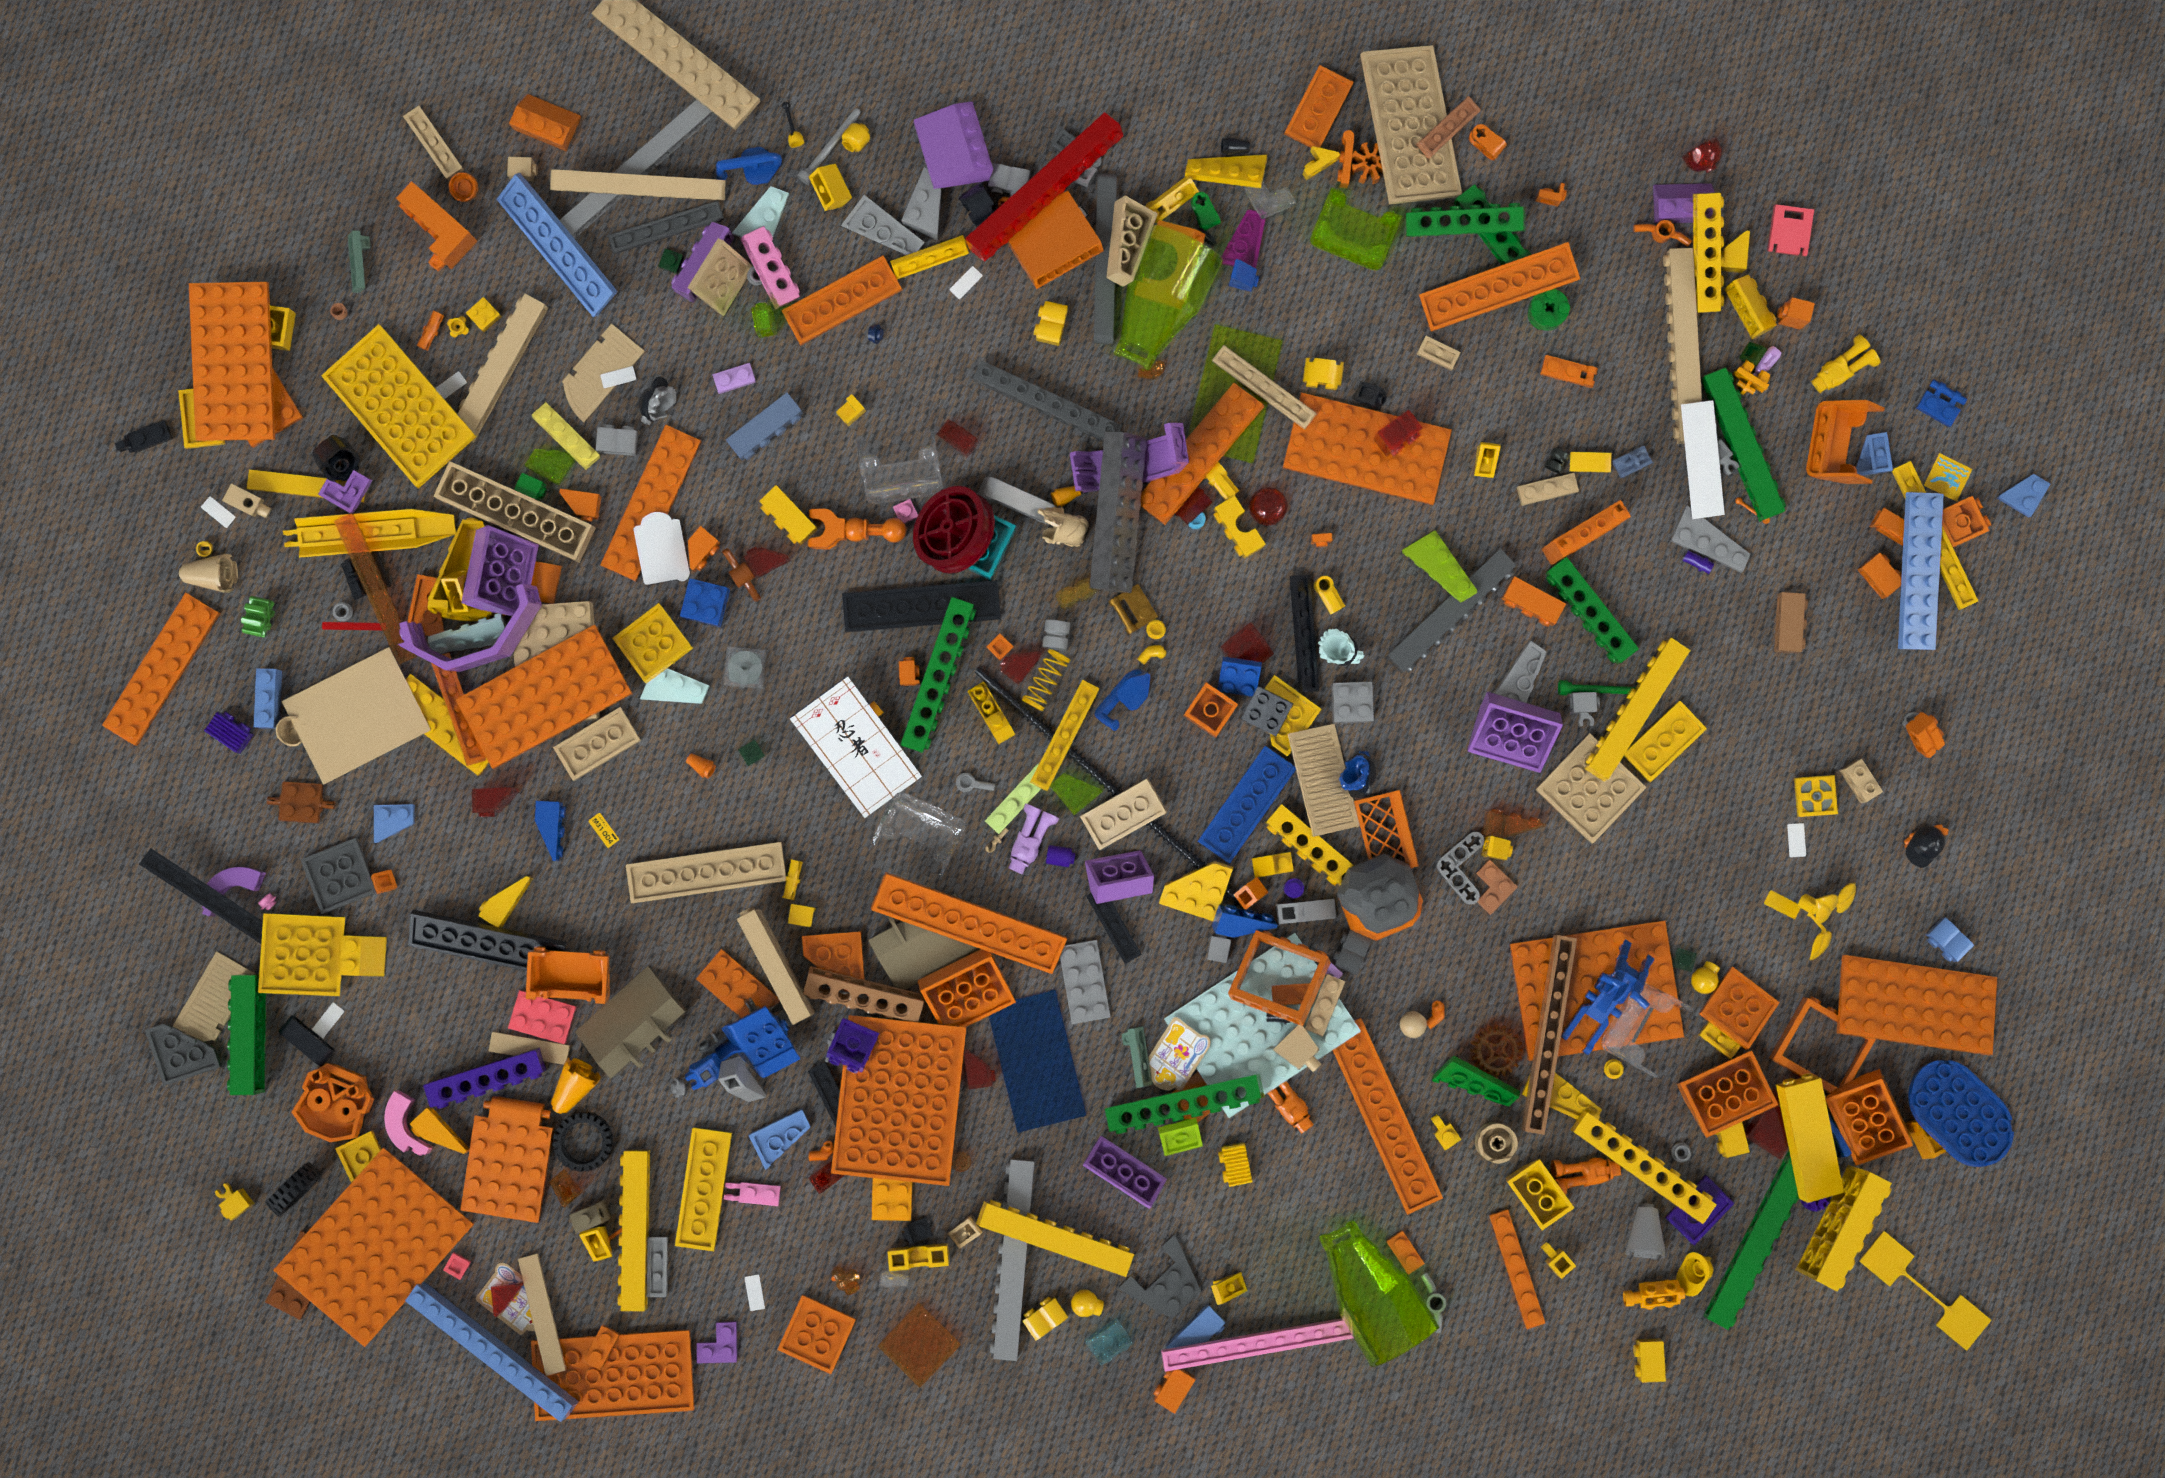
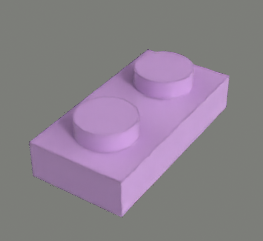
M750 363L712 374L719 394L756 382Z

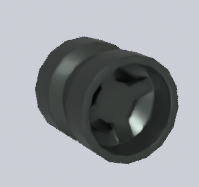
M1553 448L1550 453L1551 457L1546 460L1544 466L1554 473L1561 474L1564 470L1563 465L1568 462L1570 455L1558 448Z

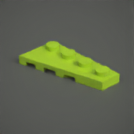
M1436 531L1431 532L1402 550L1406 557L1413 560L1419 568L1427 572L1433 580L1441 584L1460 603L1477 593V589Z

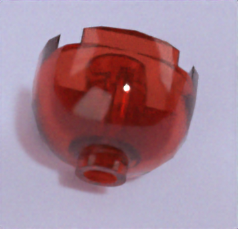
M1717 137L1711 138L1712 142H1704L1687 152L1688 157L1687 155L1682 156L1689 169L1694 172L1705 170L1706 173H1709L1717 168L1715 164L1720 161L1722 156V148Z
M1264 487L1257 490L1249 502V512L1253 520L1260 525L1272 526L1281 522L1288 508L1287 499L1284 494L1273 487Z

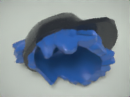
M1359 751V754L1345 762L1347 768L1340 774L1339 778L1342 788L1348 790L1350 796L1354 799L1367 797L1370 785L1376 779V766L1370 758L1369 751Z

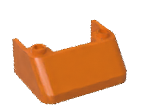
M1868 400L1821 402L1817 406L1806 466L1807 474L1817 479L1844 484H1872L1873 480L1857 474L1855 466L1846 464L1852 427H1860L1865 423L1867 412H1884L1885 408Z

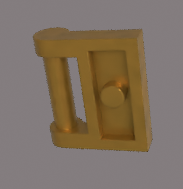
M1139 584L1132 587L1131 593H1122L1108 601L1127 628L1125 631L1128 635L1158 618ZM1122 600L1126 601L1138 622L1133 625L1120 604Z

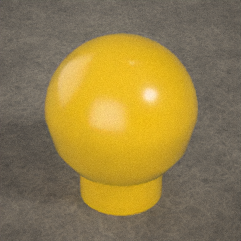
M1706 961L1704 966L1696 969L1691 976L1693 988L1701 994H1709L1715 991L1719 982L1717 974L1720 968L1714 963Z
M1084 1289L1073 1295L1071 1307L1074 1313L1080 1317H1089L1093 1314L1100 1316L1104 1307V1301L1097 1299L1093 1292Z

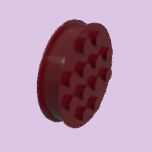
M952 486L936 493L923 506L914 525L913 545L918 557L942 573H958L971 567L985 553L993 537L995 519L992 507L986 499L964 486Z

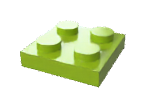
M1196 1118L1185 1119L1178 1123L1158 1127L1165 1156L1203 1146Z

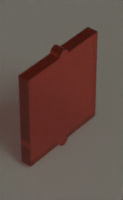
M1197 487L1177 510L1175 516H1179L1188 525L1213 502L1204 493L1203 489Z

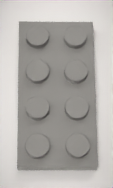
M1097 940L1065 945L1060 955L1072 1024L1110 1018Z

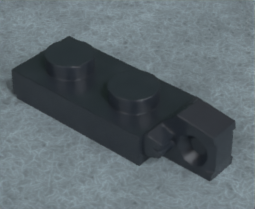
M163 420L128 433V435L124 436L125 440L114 444L117 451L129 450V453H137L170 441L173 438L167 422Z

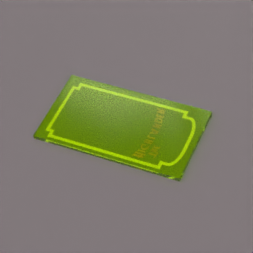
M1219 324L1214 325L1188 437L1230 386L1235 383L1260 401L1264 408L1224 454V457L1254 463L1268 402L1217 366L1212 360L1222 346L1225 345L1273 381L1283 340L1224 327Z

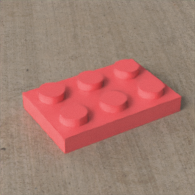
M519 990L508 1029L566 1044L577 1006L550 998L543 999V997H536V1000L526 999V992Z

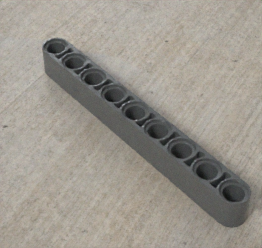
M1097 173L1096 235L1100 239L1104 251L1096 255L1094 343L1113 344L1115 282L1107 279L1114 204L1116 201L1117 174Z

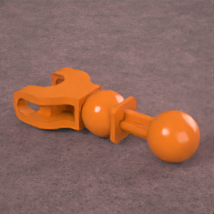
M829 509L809 510V517L811 519L822 521L825 525L824 533L821 536L808 540V547L812 549L830 550L842 540L848 539L858 542L863 539L869 540V536H883L887 541L896 543L901 541L907 532L905 523L899 518H890L884 524H869L867 519L862 520L857 517L851 518L848 521L838 518Z

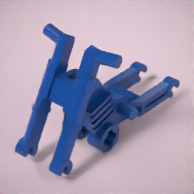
M1626 939L1618 948L1620 952L1616 960L1614 972L1612 974H1601L1594 985L1598 992L1594 994L1590 990L1587 991L1585 997L1591 1000V1002L1581 1005L1561 1034V1038L1567 1040L1584 1014L1599 1022V1026L1585 1044L1586 1047L1582 1050L1587 1055L1591 1053L1594 1045L1608 1027L1609 1014L1616 1018L1621 1016L1622 1011L1615 1006L1623 1004L1629 993V997L1633 998L1643 1009L1650 1005L1640 993L1644 989L1649 968L1655 958L1648 954L1646 959H1643L1640 971L1638 972L1626 962L1632 944Z

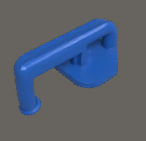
M762 147L749 148L744 150L739 158L718 161L716 163L717 180H726L728 175L725 170L743 168L748 183L753 185L768 183L780 168L782 157L780 154L770 153Z
M1135 669L1127 673L1095 710V717L1104 725L1116 731L1119 728V721L1117 719L1113 720L1107 715L1119 701L1129 710L1138 709L1148 697L1150 674L1142 669Z

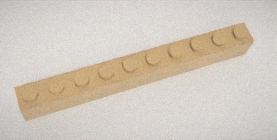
M1693 248L1669 249L1663 257V265L1667 267L1664 283L1665 286H1668L1665 302L1666 305H1669L1666 320L1667 324H1670V331H1668L1667 336L1668 343H1671V350L1669 351V362H1672L1670 381H1673L1674 388L1671 389V400H1674L1675 408H1672V419L1675 420L1676 427L1673 428V438L1676 439L1677 444H1685L1681 405L1702 402Z

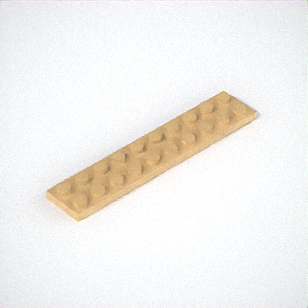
M602 0L592 12V15L734 130L741 125L761 102L757 96L637 0Z

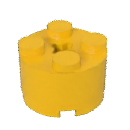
M1305 358L1303 382L1306 383V387L1317 388L1318 385H1325V389L1337 390V387L1341 386L1344 362L1336 365L1335 360L1314 358L1313 362H1309L1310 358Z

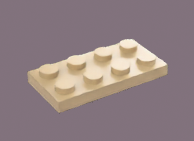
M619 707L553 748L572 780L576 781L637 744L641 739L623 709Z
M1147 778L1082 814L1080 818L1098 849L1101 850L1166 814L1167 810Z

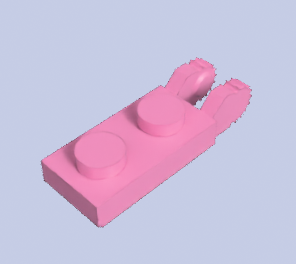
M725 1182V1187L740 1188V1196L725 1194V1200L779 1206L781 1186L748 1182Z

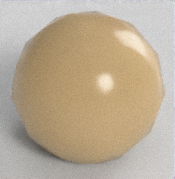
M1409 1011L1402 1016L1400 1029L1405 1036L1418 1038L1426 1031L1427 1020L1420 1013Z

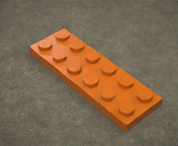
M883 255L781 311L801 346L902 291V288Z

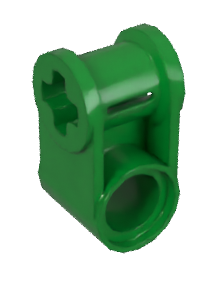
M1204 192L1196 193L1191 200V207L1200 228L1208 230L1221 224L1219 215L1213 207L1209 196ZM1198 198L1205 201L1203 206L1196 204Z

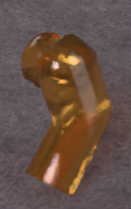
M1158 360L1150 369L1139 368L1138 378L1157 379L1165 371L1164 362Z

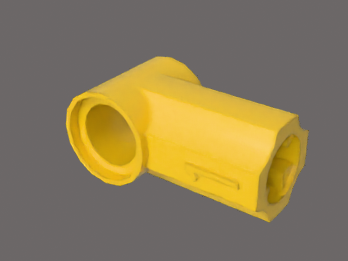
M1218 462L1206 475L1205 479L1209 480L1208 483L1212 487L1214 486L1226 501L1236 495L1239 490L1229 479L1223 466Z
M1321 576L1315 580L1314 590L1319 594L1330 615L1345 607L1330 577ZM1321 580H1325L1328 583L1327 590H1322L1319 587Z

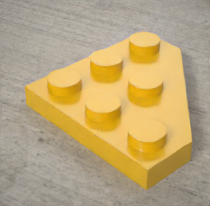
M1274 675L1264 689L1292 702L1293 705L1277 736L1269 733L1271 746L1288 757L1291 753V747L1287 734L1307 730L1322 709Z
M1213 861L1205 867L1183 875L1179 879L1165 883L1159 904L1213 921L1218 906L1221 905L1233 867Z

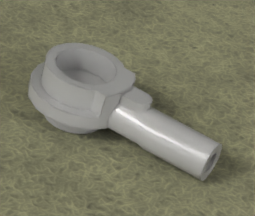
M962 773L956 779V786L962 792H969L973 788L994 791L995 783L975 780L969 773Z

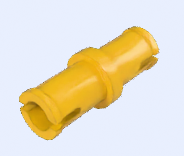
M791 859L782 898L795 900L803 862Z

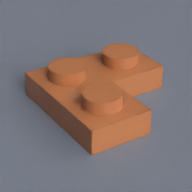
M1488 860L1475 873L1489 887L1477 901L1489 915L1518 888L1491 860Z

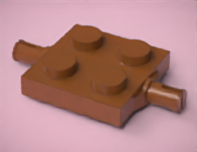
M282 782L280 796L267 797V800H271L267 801V805L279 806V821L319 824L323 808L335 809V801H324L322 784Z

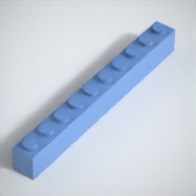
M426 1282L417 1284L405 1301L558 1421L562 1422L578 1404L579 1401Z

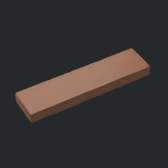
M1470 96L1466 97L1416 144L1417 147L1429 159L1475 117L1481 109Z

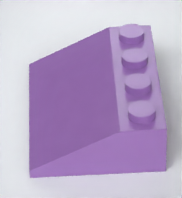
M973 102L953 104L914 119L913 122L934 189L989 181L993 167Z
M489 525L477 529L461 603L479 610L513 616L520 604L516 586L520 584L531 585L539 545Z
M1487 692L1480 706L1467 751L1541 773L1563 726L1561 715L1558 712Z

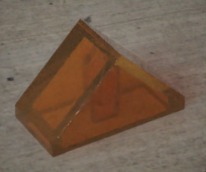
M565 1169L549 1181L560 1204L564 1208L584 1193Z

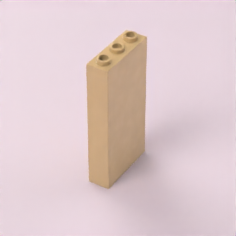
M748 908L739 913L741 917L737 921L792 1025L815 1014L806 995H803L804 990L761 909Z

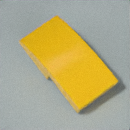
M1570 452V471L1611 472L1612 453Z

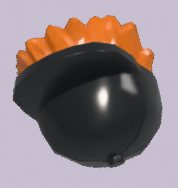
M1940 824L1924 826L1911 833L1909 838L1904 840L1907 859L1919 868L1927 867L1942 852L1945 846L1944 836L1948 835L1949 830L1943 828V825Z

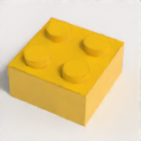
M484 297L466 312L483 332L487 331L502 317Z

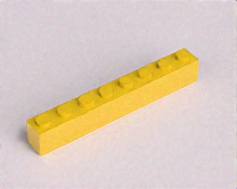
M1669 638L1666 641L1662 640L1657 647L1659 652L1656 657L1652 656L1647 663V671L1640 674L1636 680L1638 685L1627 694L1626 698L1628 700L1626 704H1622L1616 712L1617 718L1615 721H1610L1606 727L1608 732L1604 737L1601 736L1595 745L1597 747L1594 753L1591 752L1585 760L1587 765L1584 769L1602 781L1610 778L1691 651L1673 638Z
M625 1150L624 1154L620 1156V1166H623V1174L620 1175V1186H623V1194H620L619 1204L623 1206L622 1214L619 1215V1226H622V1234H619V1246H622V1254H619L618 1265L621 1266V1274L618 1275V1286H621V1294H618V1306H621V1311H645L648 1305L647 1237L649 1236L650 1150Z
M991 1199L989 1203L983 1202L976 1222L978 1226L1118 1275L1127 1276L1134 1256L1133 1253L1129 1252V1247L1121 1244L1118 1247L1112 1246L1109 1240L1100 1238V1241L1092 1239V1234L1083 1231L1082 1234L1075 1233L1074 1228L1066 1225L1060 1228L1056 1226L1057 1222L1045 1219V1222L1037 1220V1215L1028 1212L1027 1215L1020 1214L1019 1209L1011 1206L1008 1209L1001 1207L1002 1203Z

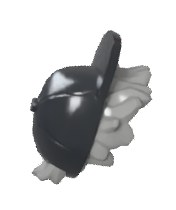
M656 377L651 388L644 390L640 396L639 409L643 415L641 422L650 425L651 422H655L659 418L667 417L665 411L676 403L675 389L668 386L665 378Z

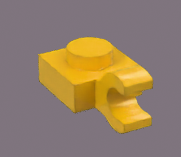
M1437 1114L1430 1118L1438 1129L1433 1134L1445 1151L1461 1140L1450 1122L1444 1125Z

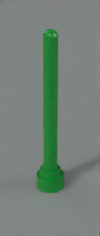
M1559 680L1558 695L1567 696L1572 692L1628 694L1632 688L1635 689L1636 687L1572 684L1568 680Z

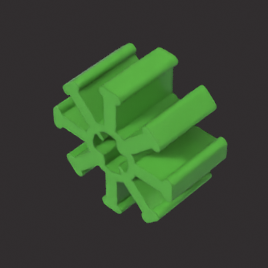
M250 596L249 603H246L244 607L246 615L242 616L241 623H244L242 632L265 638L267 630H270L272 626L270 618L274 617L275 611L272 610L274 601Z

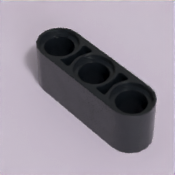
M293 1015L278 1030L285 1039L318 1066L322 1067L335 1052L333 1047Z

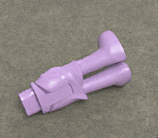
M1027 803L1024 806V811L1027 814L1026 821L1013 845L1012 857L1010 858L1012 861L1009 865V869L1023 874L1025 868L1029 867V864L1034 862L1038 856V848L1042 843L1046 830L1050 825H1055L1059 820L1058 817L1043 811L1034 836L1029 837L1042 810Z

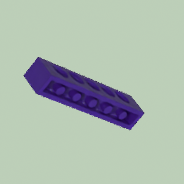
M537 1048L428 1082L423 1087L430 1108L437 1106V1109L449 1106L448 1102L455 1100L456 1103L468 1100L467 1096L473 1094L474 1097L485 1095V1090L493 1089L494 1092L504 1089V1085L511 1083L512 1086L523 1083V1079L530 1077L531 1080L542 1077L541 1073L547 1069L541 1050ZM520 1063H524L527 1066L526 1073L520 1071ZM501 1069L507 1070L508 1078L501 1076ZM482 1075L489 1077V1084L483 1083ZM464 1081H468L471 1084L470 1090L464 1088ZM446 1086L452 1089L451 1096L445 1093Z

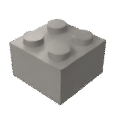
M1372 682L1331 684L1332 723H1368L1374 721Z

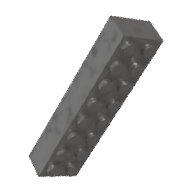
M1105 432L1089 588L1122 593H1131L1139 510L1141 507V490L1143 487V470L1145 467L1144 459L1147 448L1146 437L1126 432Z

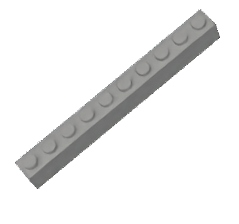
M1011 1158L1010 1163H1006V1174L1009 1175V1182H1005L1004 1194L1008 1195L1007 1202H1003V1208L1008 1209L1011 1206L1019 1209L1020 1214L1027 1215V1212L1030 1213L1034 1160ZM1004 1235V1241L999 1243V1254H1002V1262L998 1261L997 1274L1001 1275L1000 1282L996 1281L995 1293L999 1294L998 1301H994L993 1313L997 1314V1321L992 1323V1333H995V1341H991L990 1353H994L993 1359L1017 1361L1027 1243Z

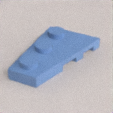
M801 1108L749 1133L748 1136L765 1170L786 1149L794 1144L811 1125Z

